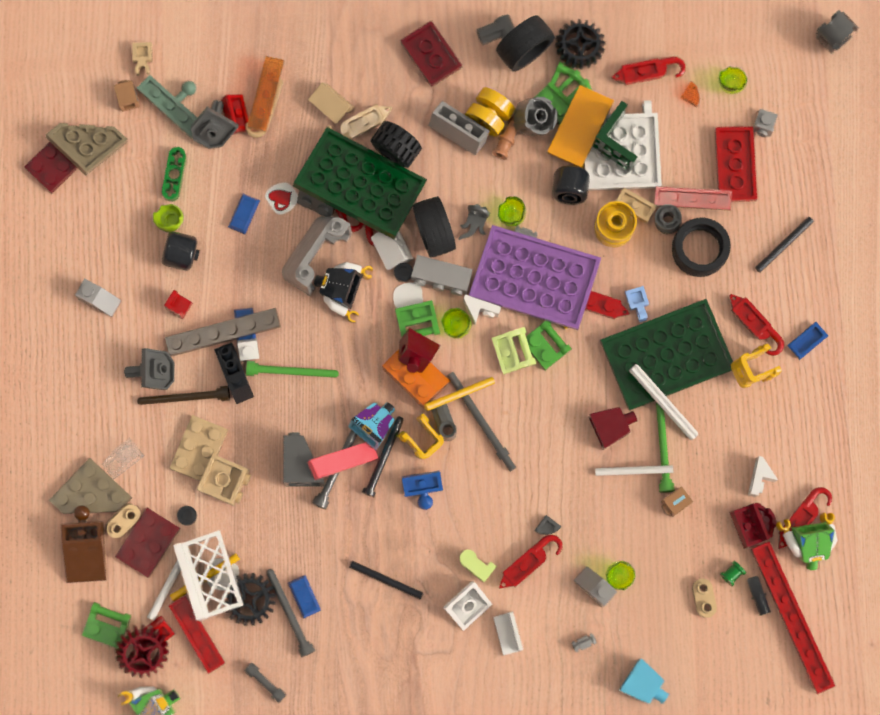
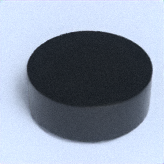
M400 263L394 269V276L400 282H408L411 279L413 269L408 263Z
M183 506L179 509L177 518L181 524L189 526L196 522L197 512L191 506Z

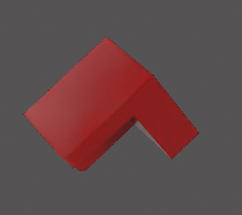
M173 290L164 307L169 312L184 319L193 303Z

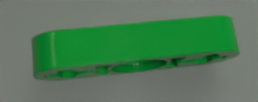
M181 147L172 148L168 155L162 195L169 202L176 201L180 196L187 155ZM177 152H180L182 158L178 159V165H181V167L175 165L176 159L173 155H177ZM178 170L180 172L179 177L171 179L169 177L170 171ZM170 183H173V190L176 193L172 194L171 197H169L166 191H170Z

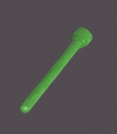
M247 361L246 376L269 373L336 378L339 375L337 370L264 366L255 363V361Z
M656 402L661 466L669 465L664 410ZM662 473L659 492H674L675 486L672 483V479H670V473Z

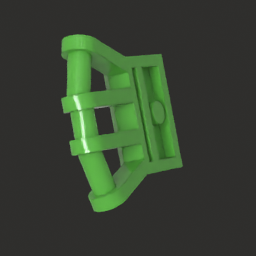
M559 62L551 82L535 96L545 97L552 102L553 108L557 110V123L559 125L579 86L582 85L592 90L589 84L590 81L587 78L584 79L578 70L566 67L562 62ZM560 73L570 76L559 88L555 86ZM575 80L579 86L568 97L565 96L562 92Z

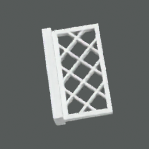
M220 531L185 543L173 545L196 620L203 621L209 617L243 606ZM217 536L219 544L216 550L207 547L209 539ZM193 544L202 546L197 557L191 555L188 546ZM205 548L214 552L209 563L200 559ZM217 554L222 556L225 561L221 569L212 565ZM198 561L208 565L203 576L196 573L195 567ZM211 567L220 571L215 582L206 578ZM223 573L229 575L231 580L227 588L218 584ZM204 579L213 583L209 594L201 589ZM216 586L226 590L221 600L212 596ZM228 592L235 594L238 603L229 605L224 602ZM210 598L219 602L217 609L209 612L207 608Z

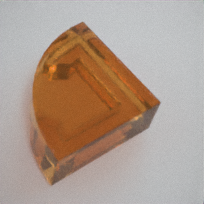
M690 81L681 99L697 107L700 100L697 86Z

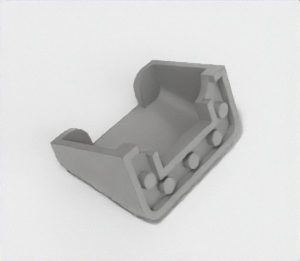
M318 217L283 266V278L294 287L311 296L315 287L311 283L314 279V270L309 266L310 262L325 240L333 245L339 240L347 242L352 235L350 223L339 217Z

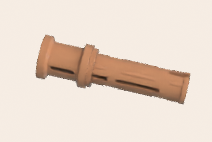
M514 114L504 134L499 136L496 148L492 150L494 156L503 160L508 158L507 153L510 147L515 144L514 137L517 130L514 127Z

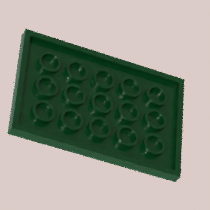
M327 127L295 179L293 187L376 231L395 239L427 179Z
M707 299L600 340L629 411L655 401L630 373V368L635 364L639 365L666 397L732 371L731 363L733 360Z

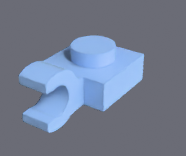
M644 286L625 291L630 311L636 309L639 323L647 321L646 318L648 316L645 306H649V301Z

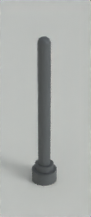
M350 431L342 450L352 447L357 437L354 431ZM339 472L329 475L322 492L315 496L312 502L314 505L325 510L327 509L329 504L328 495Z
M268 569L267 576L300 644L298 651L301 657H305L316 650L313 644L306 640L274 570Z

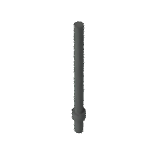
M454 372L447 375L457 391L464 388ZM469 394L461 397L497 451L496 455L498 458L503 460L510 472L517 467L509 457L510 453L506 447L503 448Z

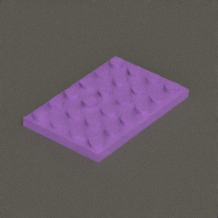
M492 225L469 296L509 310L579 330L601 257Z

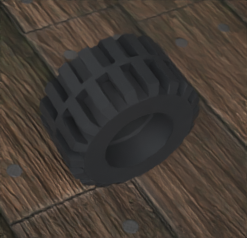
M383 121L370 140L374 148L381 155L404 168H409L422 150L420 143L413 135L399 125L389 121Z

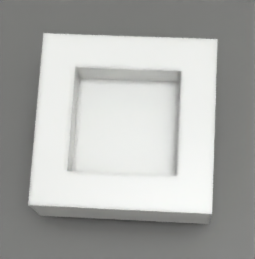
M257 338L238 340L240 361L259 359Z

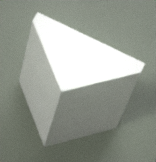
M472 580L443 609L464 631L492 603Z

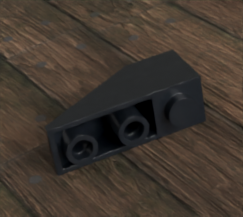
M231 342L214 349L236 404L253 398V392L233 343Z

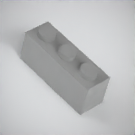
M443 101L433 111L429 127L475 156L486 143L489 134L488 129Z
M417 255L411 280L420 286L427 284L433 286L432 288L435 290L443 291L446 289L450 290L454 295L462 296V294H467L473 269Z

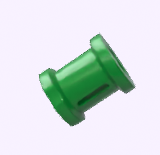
M733 561L732 565L725 572H721L720 575L730 586H733L734 582L741 575L746 574V571L739 563Z

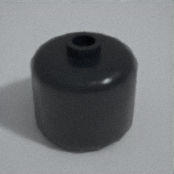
M574 165L558 168L554 174L553 197L557 201L568 205L585 202L589 191V173L585 169Z
M174 231L169 232L163 252L162 264L184 271L190 270L193 261L198 260L200 252L197 249V238Z

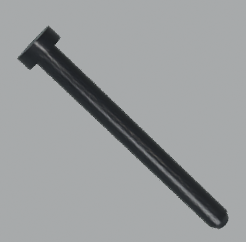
M400 416L395 420L367 488L362 490V493L375 497L376 492H374V489L404 421Z

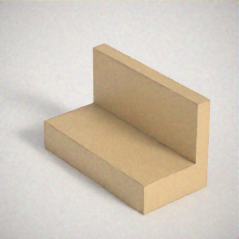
M323 82L308 99L335 124L340 121L346 112L350 113L354 109L353 105L331 86Z

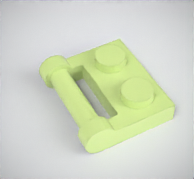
M525 327L492 338L504 375L536 364L525 336L527 333ZM518 336L525 357V361L520 362L513 341V337Z

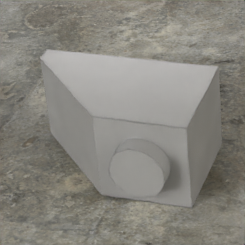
M87 279L83 280L75 294L79 300L111 317L121 302L119 298Z
M587 566L574 579L601 607H604L617 593L608 582Z

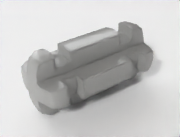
M520 226L515 228L514 232L534 238L537 237V232L533 233L530 229L519 228Z
M592 633L589 634V637L586 635L577 639V642H572L576 652H579V649L583 650L590 647L592 643L596 644V639Z

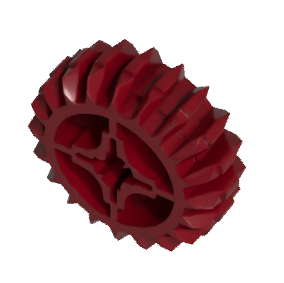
M143 624L140 630L137 629V626L133 627V632L127 629V636L121 635L122 641H117L116 643L119 648L115 649V654H117L115 658L117 662H120L119 667L121 669L124 668V673L126 674L131 671L132 677L136 676L137 673L139 678H142L144 673H146L147 677H150L151 671L157 674V667H164L162 662H167L165 655L169 654V650L166 648L168 647V642L164 641L165 636L163 634L160 635L158 629L153 631L152 626H149L146 630ZM139 639H150L145 642L139 641ZM132 643L134 645V649L130 652V655L126 657V651ZM158 646L157 653L155 657L151 660L150 654L154 651V648ZM138 647L140 648V650L142 649V651H145L146 656L142 654V652H139ZM139 661H142V662H144L145 664H135V663H136V662H139Z

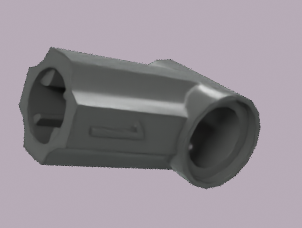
M507 14L497 18L493 23L477 29V34L482 45H485L497 39H503L515 27L510 16Z
M446 403L431 411L444 441H452L456 437L457 429ZM450 427L453 429V433L445 435L442 432L443 429Z

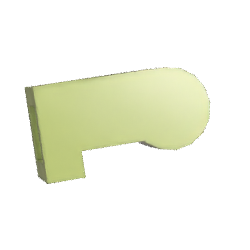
M464 550L460 555L462 566L482 582H485L497 567L492 562L488 565L484 564L472 550Z

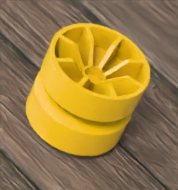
M483 87L476 97L477 103L470 105L465 116L488 129V135L497 137L505 126L503 121L510 119L515 111V107L502 94L491 88Z
M612 201L605 204L599 210L594 224V232L597 239L608 247L625 245L631 239L636 228V214L631 206L621 201Z

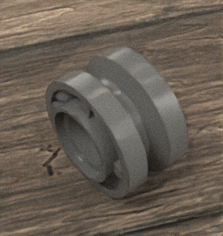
M666 204L658 208L655 213V225L660 232L672 234L680 228L682 216L676 206ZM666 216H671L673 221L667 223L663 219Z

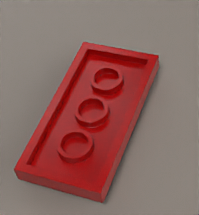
M753 126L716 127L715 145L718 190L732 191V202L757 201Z

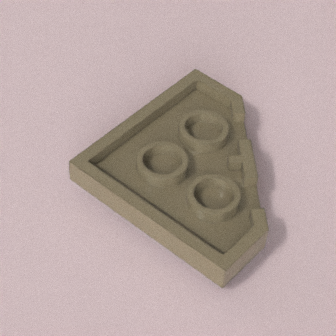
M60 123L46 134V138L85 176L124 146L128 140L114 126L101 128L95 127V125L80 124L79 126H69L67 123Z
M89 458L49 501L63 514H72L81 505L86 506L90 513L118 512L132 497Z

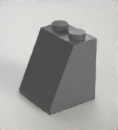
M290 432L288 436H284L283 483L286 487L325 486L323 478L314 479L307 463L314 458L304 436H301L298 432Z

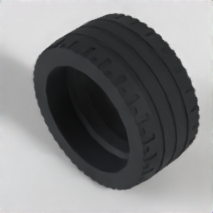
M535 15L512 29L500 41L496 52L504 63L515 72L537 59L552 44L555 35L543 19Z
M439 196L414 204L415 219L429 257H437L455 250L454 235Z
M705 217L694 218L684 223L675 234L672 242L673 259L676 265L686 274L694 277L712 275L722 268L729 257L730 238L726 229L719 222ZM695 230L706 231L717 240L719 254L712 263L707 265L696 264L685 255L683 241L690 232Z

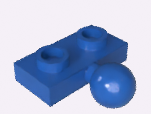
M440 470L402 476L405 497L420 495L418 506L423 510H428L433 505V499L428 493L443 491Z

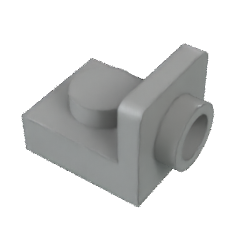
M760 109L753 127L754 132L760 137H770L773 133L778 114Z

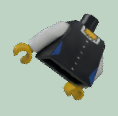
M345 262L334 268H328L324 277L317 275L314 285L320 287L319 293L324 296V302L332 311L343 317L347 316L348 321L354 323L356 321L350 319V314L354 313L357 316L359 314L356 311L350 312L348 309L352 308L362 277L364 279H371L372 277L367 275L365 271L372 272L373 268L371 266L362 268L360 265Z

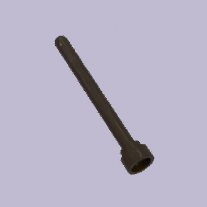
M220 386L216 391L140 397L137 403L139 405L213 398L221 401H230L229 386Z

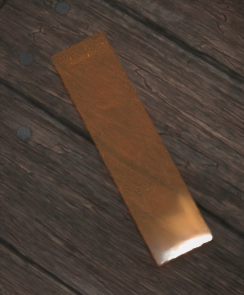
M265 56L247 126L249 129L262 132L267 131L284 65V60Z

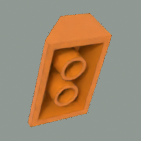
M397 350L382 365V369L424 409V404L431 402L449 384L450 380L431 362L422 373L409 372L407 365L398 360L399 350Z

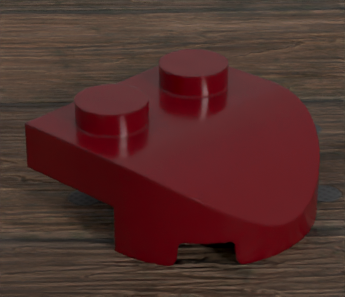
M753 503L730 512L744 549L764 542L773 536L777 522L770 508H765L761 503Z

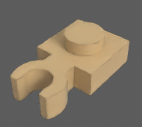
M132 43L133 63H138L135 67L137 76L140 75L139 71L141 68H145L146 74L149 75L150 68L147 63L152 62V43Z

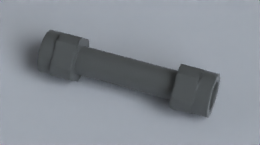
M253 662L244 670L251 678L254 677L272 694L271 697L278 703L287 695L281 688L277 689L261 674L259 668Z

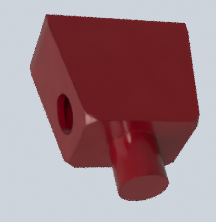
M408 328L399 341L398 360L407 365L409 372L422 373L432 361L440 345Z
M620 407L595 412L588 416L602 450L607 449L631 432L628 425L637 422L634 411L623 415Z

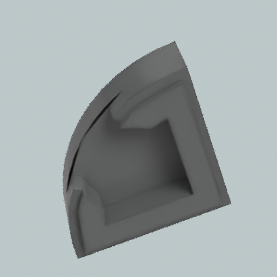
M546 515L535 529V532L549 535L557 532L562 526Z

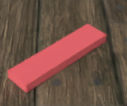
M365 442L312 459L307 463L314 479L317 480L375 461L379 457L375 449Z

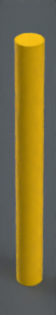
M489 377L424 404L425 410H432L495 384L494 378Z
M237 553L229 557L230 564L232 565L240 560ZM222 561L216 567L221 569L225 561ZM211 568L208 571L206 578L210 579L216 574H218L220 571L215 568ZM186 585L170 595L173 602L188 593Z

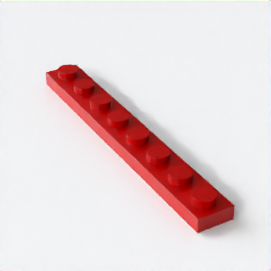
M770 541L751 549L816 694L835 687L836 685Z

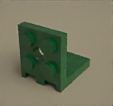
M621 101L595 137L596 139L592 147L601 152V156L605 159H611L616 162V166L621 170L630 172L638 156L609 137L626 112L628 104Z

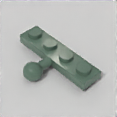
M149 75L137 87L138 91L193 139L191 125L197 117L181 101L186 96L195 94L197 90L196 84L192 81L184 82L182 84V91L174 97Z

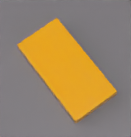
M580 85L547 153L582 168L614 100Z

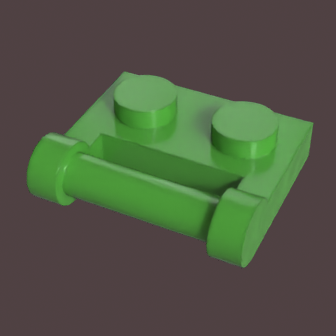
M432 300L395 309L401 338L406 332L405 327L430 321L432 327L414 331L423 336L440 334Z
M544 321L526 336L531 354L545 371L572 350L570 345H566L552 328V323ZM544 330L561 349L558 353L541 335Z
M94 602L82 636L119 648L116 643L117 641H122L120 636L125 635L131 615L127 613L123 615L101 607L99 603ZM97 614L122 622L120 628L97 620Z

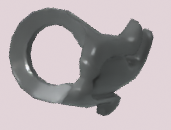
M479 204L468 206L469 215L467 222L460 225V227L465 229L471 224L470 230L461 235L458 240L474 235L478 227L479 232L482 235H486L483 227L486 219L490 216V212L485 206L481 207Z

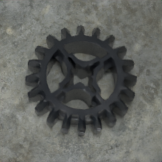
M578 19L577 24H575L572 20L570 21V26L564 24V29L559 30L560 35L556 36L558 42L555 43V47L559 49H557L556 53L561 55V61L566 59V66L572 63L573 69L576 65H579L581 70L584 64L587 68H590V62L595 65L597 63L596 59L600 60L602 58L600 53H604L605 49L603 46H605L606 42L602 40L604 39V34H599L601 29H594L595 23L588 25V20H585L583 24L581 19ZM577 32L575 38L565 41L568 36ZM584 33L588 34L591 38L585 37ZM579 38L583 45L581 50L580 46H578ZM595 48L591 54L584 56V51ZM569 50L575 51L577 56L570 53Z
M244 573V580L239 575L236 576L238 589L240 588L242 592V601L245 602L247 599L246 593L250 594L251 597L252 595L256 597L252 599V605H249L248 602L247 604L243 603V606L226 611V613L232 611L230 619H234L237 616V624L244 619V626L248 625V620H251V625L255 626V619L261 624L263 623L261 616L268 619L269 616L266 614V611H274L272 608H269V605H276L275 601H270V598L276 597V594H269V591H272L274 588L273 586L266 588V585L269 583L268 580L261 583L263 576L259 575L257 580H255V573H252L251 579H248V574ZM245 584H257L262 590L251 593ZM231 592L229 595L227 594L226 598H229V601H225V603L229 605L234 604L235 594ZM265 595V604L259 612L256 605L257 601ZM248 606L254 615H242L237 609Z

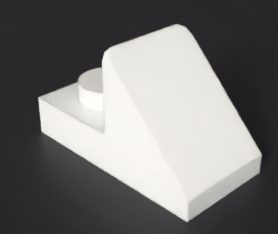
M468 295L464 296L463 302L474 325H476L480 312H483V315L489 318L499 316L500 306Z
M758 456L755 460L748 496L757 497L759 493L763 492L764 482H762V479L771 482L778 480L762 456Z

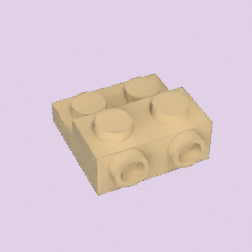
M212 454L197 490L232 506L235 503L239 504L243 493L240 491L243 485L247 486L251 475L248 474L249 469Z

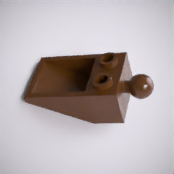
M84 505L78 506L74 511V516L78 523L61 524L67 583L107 580L104 522H86L90 516V511ZM94 528L97 529L96 536H93L91 534V531ZM73 530H77V531H78V532H77V534H78L77 537H73V536H72V531H73Z

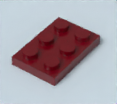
M432 20L400 40V43L431 87L462 68L461 62Z
M51 142L24 166L51 194L78 169Z
M146 508L115 557L149 578L181 528L151 509Z

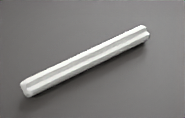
M635 364L629 371L683 433L690 440L695 439L698 432L639 365Z

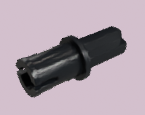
M754 576L747 579L753 596L751 599L755 601L759 616L770 613L771 610L765 597L767 594L762 589L759 577Z

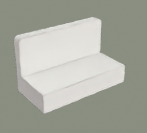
M400 231L395 239L380 232L371 237L387 270L394 268L400 263H408L413 259Z
M509 612L493 617L503 655L522 651L523 647L514 613Z

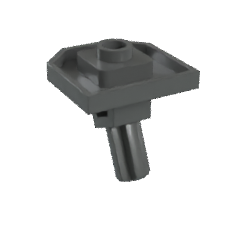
M214 100L212 107H206L191 125L193 140L209 149L222 147L239 128L237 123L221 115L223 109L222 101Z
M144 348L142 349V363L140 366L125 367L124 374L126 378L142 377L141 387L167 390L174 382V361L166 351Z

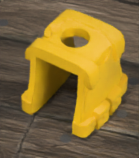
M768 343L757 347L750 354H743L731 363L732 372L740 387L748 388L753 383L761 380L765 382L780 374L781 368L778 366L753 376L747 361L753 360L770 350L771 347Z
M422 413L416 420L435 439L436 442L423 453L405 431L399 433L397 437L401 442H406L414 450L418 458L426 459L443 445L444 439L441 434L438 435L428 423L429 419Z

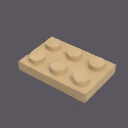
M192 415L170 469L200 481L212 454L218 456L228 429Z

